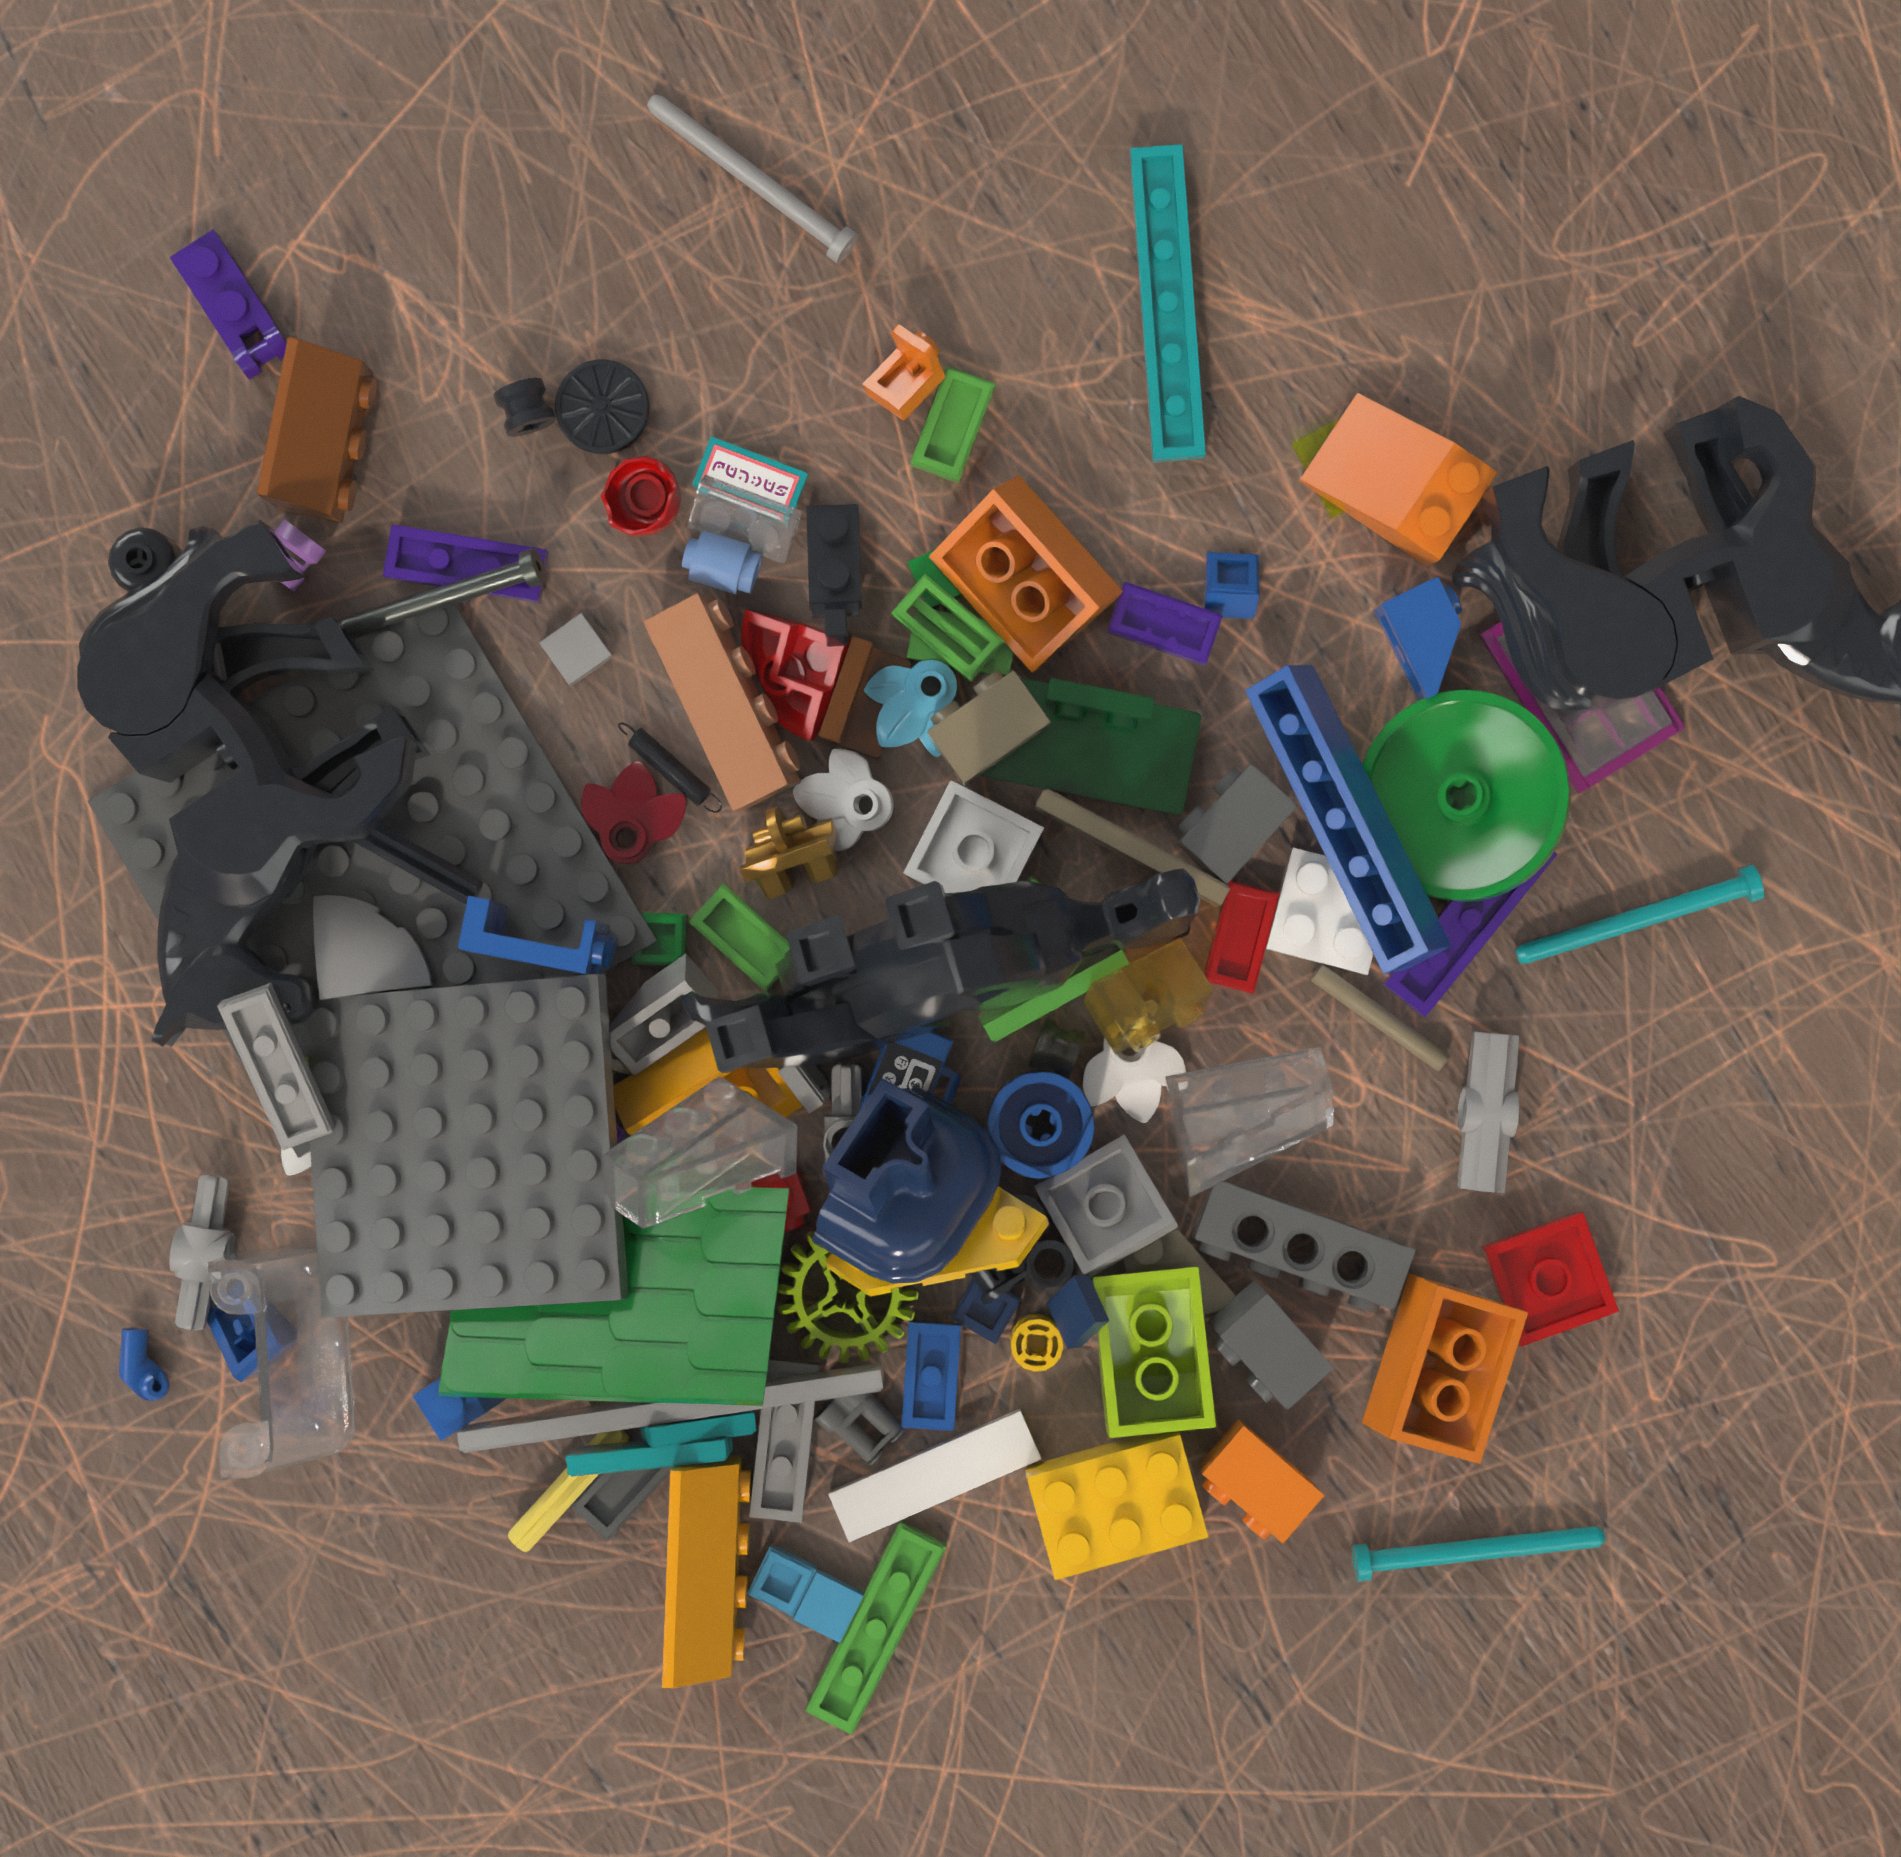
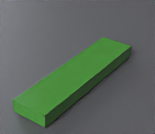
M901 1520L899 1521L841 1642H838L806 1706L805 1712L851 1735L853 1734L947 1547V1543Z

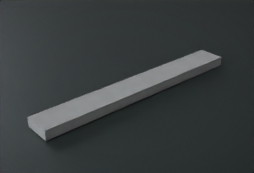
M883 1363L766 1380L763 1406L613 1402L467 1424L457 1432L459 1451L468 1453L881 1391L885 1383Z

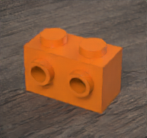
M1239 1418L1198 1464L1202 1475L1206 1477L1205 1481L1201 1484L1202 1487L1224 1506L1230 1500H1233L1247 1512L1241 1520L1263 1540H1266L1272 1534L1284 1544L1325 1496L1313 1481Z

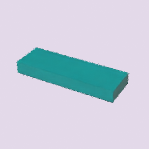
M732 1437L653 1449L642 1440L574 1447L566 1455L567 1474L574 1477L725 1461L733 1450Z

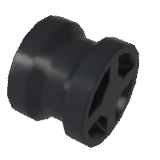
M536 377L519 380L500 388L493 394L496 405L504 409L506 420L503 425L508 436L516 437L531 434L550 426L557 420L553 409L547 406L543 396L546 388L542 378Z

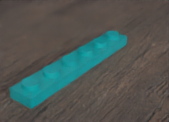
M1183 144L1130 148L1129 157L1152 463L1204 459L1206 452Z

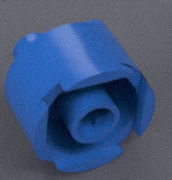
M1032 1070L1012 1077L998 1089L989 1106L987 1129L1000 1153L1001 1161L1007 1167L1027 1177L1046 1178L1068 1171L1083 1159L1093 1139L1094 1119L1086 1096L1072 1081L1055 1072ZM1042 1109L1049 1111L1048 1120L1054 1125L1051 1133L1042 1131L1038 1137L1031 1136L1032 1127L1026 1122L1028 1115L1038 1116Z

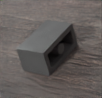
M1252 763L1242 772L1233 766L1213 788L1220 795L1206 811L1200 805H1197L1177 827L1184 835L1176 844L1213 878L1225 884L1236 875L1298 807Z
M1255 1280L1208 1321L1219 1335L1212 1342L1213 1345L1232 1366L1236 1365L1240 1360L1244 1362L1253 1372L1245 1380L1266 1403L1275 1397L1288 1410L1334 1369Z

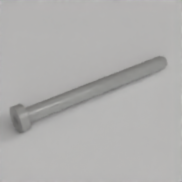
M653 95L650 98L647 107L652 115L829 248L826 254L828 258L836 264H840L849 255L857 243L858 233L848 226L839 230L665 97Z

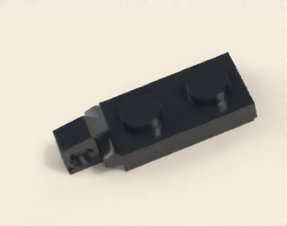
M858 504L806 506L810 611H812V618H825L827 647L848 646L847 617L860 616V609H862Z

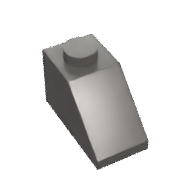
M687 953L647 980L609 1025L611 1051L634 1076L706 1027L690 1018L683 1007V996L693 991L703 997L718 999L719 990Z

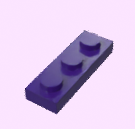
M391 524L383 576L392 580L440 587L518 562L519 553L532 548L536 549L539 553L546 571L549 552L542 548ZM525 581L485 595L541 604L544 584L531 588Z

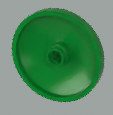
M1455 690L1436 694L1426 700L1425 698L1403 709L1383 727L1375 737L1363 760L1362 765L1428 896L1449 901H1477L1509 892L1530 879L1544 866L1559 845L1565 832L1571 806V784L1562 751L1548 729L1532 713L1502 696L1483 691Z

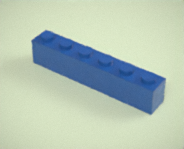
M1286 665L1246 689L1245 692L1383 974L1409 969L1451 947L1452 945L1314 666Z

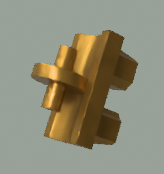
M779 807L766 811L765 816L767 826L753 831V838L756 844L746 847V864L740 866V872L745 883L756 880L767 899L784 895L793 889L794 879L789 868L804 864L812 882L819 883L834 878L839 867L834 847L838 831L832 818L806 826L802 815L787 819Z

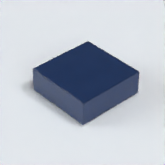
M1088 1274L1074 1276L1046 1303L1067 1349L1082 1347L1110 1321Z
M972 1278L950 1317L996 1344L1022 1298L1011 1291H1007L984 1305L980 1300L983 1293Z

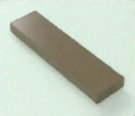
M1048 788L1043 790L1034 807V810L1155 875L1184 868L1194 878L1200 899L1214 907L1222 905L1230 890L1225 883Z

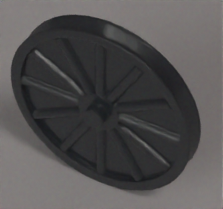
M597 359L578 365L564 377L556 393L555 414L561 430L575 446L594 454H611L627 448L641 435L648 421L649 400L643 383L631 369L616 361Z

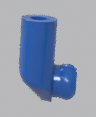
M123 1328L119 1363L121 1380L144 1400L154 1401L162 1399L169 1391L170 1381L166 1373L147 1356L149 1330L145 1328Z

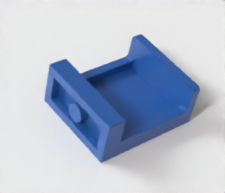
M468 896L458 949L585 975L601 974L602 967L610 968L612 965L616 937L609 936L610 925L586 919L578 949H569L502 936L508 906L492 900Z

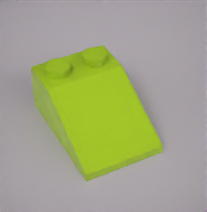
M1199 1267L1092 1277L1093 1286L1110 1320L1097 1332L1106 1434L1108 1437L1116 1438L1216 1427Z

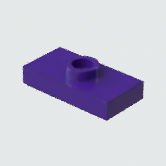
M1124 581L1122 586L1123 593L1117 600L1107 633L1205 666L1223 615Z

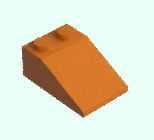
M1357 393L1298 481L1425 567H1429L1442 558L1498 472L1455 442Z

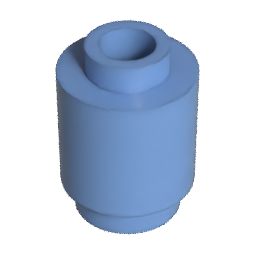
M703 530L699 539L690 537L684 552L682 568L689 569V581L735 595L739 591L751 594L758 578L763 554L752 551L751 544Z

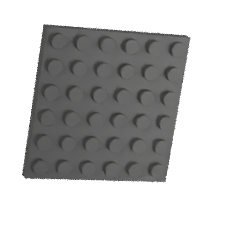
M605 974L352 995L325 1000L315 999L316 1004L313 1013L302 1023L304 1057H308L311 1073L336 1126L332 1133L310 1140L322 1318L613 1301L628 1298Z

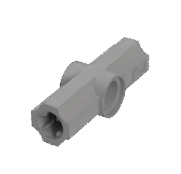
M1472 1031L1467 1086L1462 1087L1458 1104V1130L1462 1133L1457 1187L1460 1189L1505 1193L1510 1137H1514L1519 1119V1095L1514 1090L1518 1066L1519 1036Z

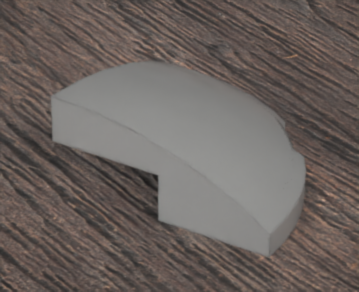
M314 896V946L320 1000L433 986V981L427 960L412 934L405 927L398 928L387 918L379 914V907L345 896Z

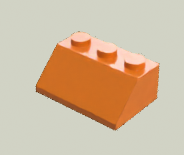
M1020 475L994 488L929 556L933 563L1032 673L1038 670L1089 626L1123 593V590Z
M1409 1273L1362 1423L1389 1439L1480 1464L1528 1312L1455 1286Z

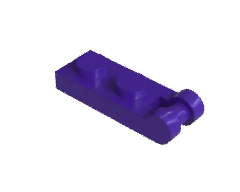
M214 229L170 257L232 353L234 360L249 380L263 372L261 367L276 357L280 361L284 359L287 344L286 338ZM260 330L265 339L249 349L244 340Z

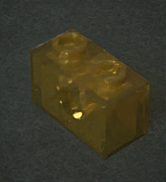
M1178 938L1091 983L1083 1003L1116 1055L1129 1047H1132L1134 1052L1150 1046L1161 1037L1159 1031L1175 1023L1178 1028H1183L1198 1020L1205 1014L1204 1006L1212 994L1213 988L1181 938Z

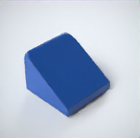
M1207 552L1204 609L1222 614L1225 618H1254L1259 599V555Z

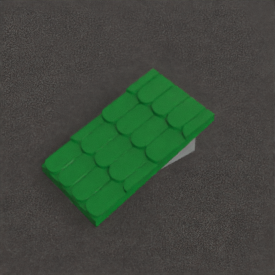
M665 1186L621 1187L628 1298L613 1301L451 1310L445 1354L442 1362L439 1396L763 1406L789 1188L708 1186V1188Z

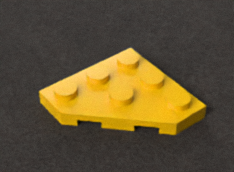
M997 1187L992 1202L959 1253L941 1272L917 1283H922L925 1286L965 1278L967 1273L997 1268V1271L1019 1267L1049 1225L1048 1219L1045 1215L1018 1198ZM832 1253L825 1261L829 1270L869 1296L891 1293L892 1288L917 1284H892L869 1276Z

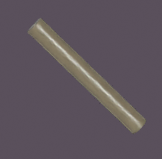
M1321 964L1311 977V982L1436 1071H1439L1449 1059L1450 1054L1324 964Z

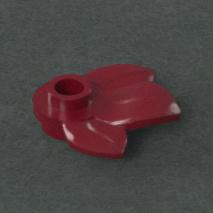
M635 761L620 772L611 789L587 783L582 794L581 810L585 821L600 833V842L605 854L615 862L633 864L645 858L653 842L668 839L679 829L685 816L686 797L679 793L658 796V788L651 772L644 763ZM624 829L634 830L637 836L635 844L630 848H622L618 843V835Z

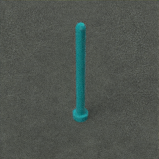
M1753 864L1738 869V877L1522 943L1515 949V955L1519 963L1528 964L1741 897H1745L1749 903L1764 899L1763 883L1758 870Z
M1591 1526L1369 1551L1366 1543L1353 1544L1352 1563L1357 1582L1371 1581L1372 1572L1597 1548L1605 1543V1533L1603 1529Z

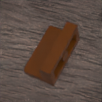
M853 636L818 735L820 739L875 759L880 758L884 747L878 744L876 723L883 704L870 698L864 689L869 680L879 670L891 665L911 669V661L876 649L872 642Z

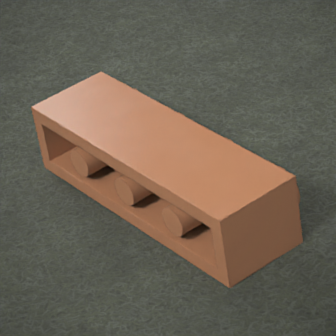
M696 593L644 620L646 629L732 810H747L800 784L801 780L796 772L800 769L798 756L788 741L782 742L774 726V723L778 722L776 710L768 696L764 693L760 695L751 677L756 674L755 666L745 648L742 646L737 647L729 629L733 627V620L725 604L720 599L715 600L713 595Z

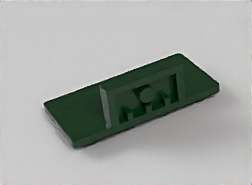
M1020 678L1051 723L1047 729L981 774V777L1046 790L1048 788L1056 792L1162 813L1182 814L1201 723L1200 713L1154 704L1155 698L1060 679L1050 678L1049 683Z

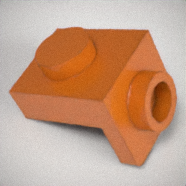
M898 324L891 331L897 349L862 385L868 397L904 421L945 379V374L937 357L940 354V350L934 341L921 331L913 334Z

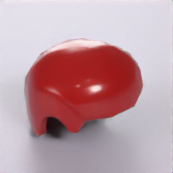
M648 456L627 458L611 470L604 490L600 495L608 515V524L634 537L656 535L670 526L678 515L681 504V489L673 471L667 464Z

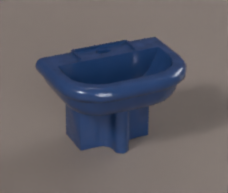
M882 1078L822 1166L830 1194L818 1215L817 1230L813 1235L812 1242L869 1276L892 1284L917 1283L941 1272L961 1250L992 1202L1001 1180L1000 1153L991 1134L971 1116L919 1086L914 1085L911 1089H901Z

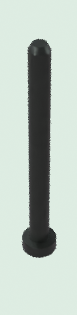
M532 548L520 552L518 562L337 620L344 624L353 637L525 581L531 588L545 584L546 571L539 553L536 549Z

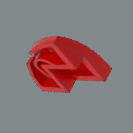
M745 609L741 632L742 647L745 648L753 661L760 684L776 710L778 723L798 737L807 741H814L823 724L852 639L848 638V646L827 647L825 630L776 615Z

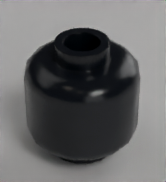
M139 527L127 530L115 540L110 549L108 564L111 576L119 587L130 592L157 577L183 551L174 540L155 529Z

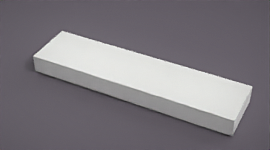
M1019 1408L830 1490L828 1495L848 1542H852L1041 1460V1455L1023 1413Z

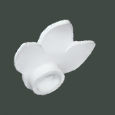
M833 749L829 757V773H817L805 777L801 780L800 784L794 787L793 795L797 804L810 817L818 819L817 823L832 818L838 831L834 847L836 851H843L852 848L864 831H875L883 827L892 815L894 803L889 789L883 783L873 780L868 761L863 756L846 749ZM868 795L873 801V808L868 814L864 815L859 809V802L862 797Z
M1136 1020L1119 1021L1107 1031L1103 1041V1051L1089 1060L1083 1076L1084 1095L1090 1106L1103 1104L1115 1096L1117 1102L1126 1113L1137 1121L1146 1123L1159 1105L1161 1085L1171 1087L1186 1083L1184 1061L1174 1047L1156 1042L1151 1030L1145 1024ZM1128 1035L1134 1036L1139 1043L1137 1052L1131 1056L1122 1054L1119 1049L1121 1039Z

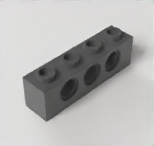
M1214 1176L1210 1177L1191 1231V1236L1194 1239L1202 1241L1199 1250L1206 1254L1229 1261L1233 1252L1251 1259L1248 1268L1277 1279L1281 1270L1300 1276L1298 1286L1324 1296H1328L1330 1288H1334L1350 1294L1348 1304L1375 1314L1378 1313L1380 1305L1395 1310L1416 1251L1405 1244ZM1248 1216H1259L1264 1223L1263 1235L1254 1243H1243L1237 1235L1239 1223ZM1300 1233L1309 1234L1313 1240L1312 1253L1304 1260H1291L1287 1253V1245L1290 1239ZM1349 1251L1359 1252L1362 1258L1360 1272L1352 1278L1340 1277L1337 1271L1339 1258Z

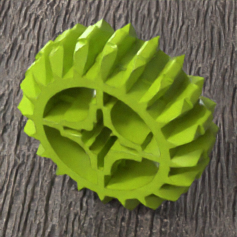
M810 1230L807 1232L806 1238L813 1249L807 1251L802 1245L794 1244L790 1251L794 1257L801 1261L800 1265L783 1262L780 1268L784 1274L794 1277V1282L784 1281L778 1283L777 1286L778 1293L793 1295V1300L785 1301L779 1305V1313L789 1314L796 1312L798 1315L797 1318L787 1325L788 1332L790 1334L795 1333L805 1326L809 1332L803 1337L800 1345L804 1349H808L816 1338L823 1341L819 1350V1357L822 1359H827L831 1346L835 1345L840 1347L839 1360L841 1363H848L850 1347L855 1346L858 1348L860 1359L867 1361L870 1358V1349L867 1343L871 1341L875 1343L879 1351L885 1353L889 1350V1344L883 1333L888 1331L893 1337L898 1339L904 1336V1329L894 1320L896 1317L908 1321L913 1320L915 1312L911 1308L901 1305V1301L917 1300L919 1291L914 1288H892L890 1305L878 1322L871 1313L872 1309L867 1302L866 1293L858 1289L856 1294L858 1305L855 1302L847 1304V1298L844 1303L836 1299L829 1305H826L833 1300V1297L839 1290L838 1276L829 1270L825 1263L831 1252L812 1242L815 1231ZM818 1260L824 1269L823 1273L828 1280L829 1290L816 1303L808 1307L805 1298V1279L810 1267ZM835 1312H844L849 1314L856 1324L859 1323L863 1330L851 1333L839 1332L826 1327L818 1320Z

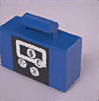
M930 1032L884 1045L867 1085L866 1094L861 1097L862 1104L858 1113L882 1078L901 1089H911L914 1085H917L933 1094L940 1075L946 1076L950 1080L942 1100L951 1105L962 1078L945 1065L953 1040Z

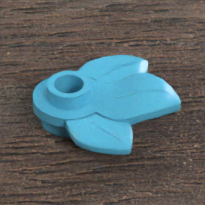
M928 659L917 663L911 669L891 665L879 670L869 680L864 689L870 698L883 704L876 723L878 744L882 747H898L913 742L919 737L925 748L934 757L941 756L928 737L927 731L935 726L930 718L950 704L956 695L957 680L952 669L939 660ZM927 676H935L941 682V690L934 696L926 695L921 689V682Z

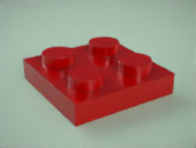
M1581 1211L1481 1246L1501 1303L1528 1312L1519 1340V1347L1619 1312L1585 1215Z

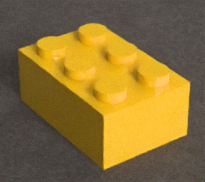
M1179 1431L1136 1435L1025 1466L1026 1478L1055 1580L1209 1538Z

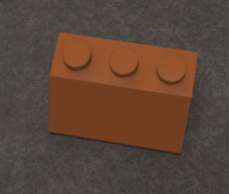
M288 337L256 493L281 512L343 523L345 511L352 510L357 491L356 481L351 480L355 459L361 460L363 458L367 442L366 429H362L365 409H372L377 393V380L372 378L373 371L362 360L299 338Z

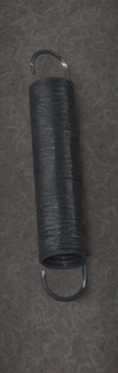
M618 723V728L626 736L628 733L620 727L621 724L634 732V735L628 742V746L632 750L634 749L641 758L647 761L657 772L661 773L671 784L675 785L690 801L699 806L712 795L718 800L720 808L713 811L705 805L703 807L713 813H718L722 810V803L710 792L711 788L705 782L703 783L699 777L695 776L693 772L689 771L685 765L676 759L672 753L668 752L664 746L662 747L658 741L654 740L650 734L648 735L643 728L635 731L626 723Z

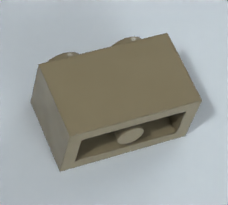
M999 670L992 673L973 688L978 695L962 707L956 701H953L930 718L935 726L927 731L928 737L963 786L969 784L1047 729L1051 723L1014 670L1005 677L1002 676Z

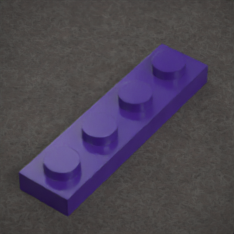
M1554 852L1536 874L1509 892L1484 900L1449 901L1437 916L1452 946L1409 969L1390 973L1382 984L1422 1017H1426L1558 854Z

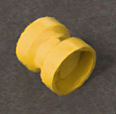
M1041 1313L1026 1314L1019 1318L1012 1327L1010 1333L1012 1355L1016 1362L1024 1369L1034 1372L1045 1371L1053 1367L1061 1358L1063 1339L1055 1321L1049 1316Z

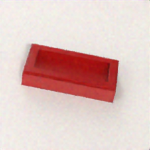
M1230 880L1227 883L1230 890L1221 905L1202 981L1254 994L1280 893Z

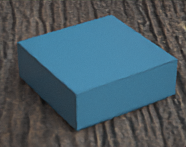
M771 1543L747 1594L794 1617L818 1566Z
M817 1569L793 1620L840 1643L863 1598L864 1592Z

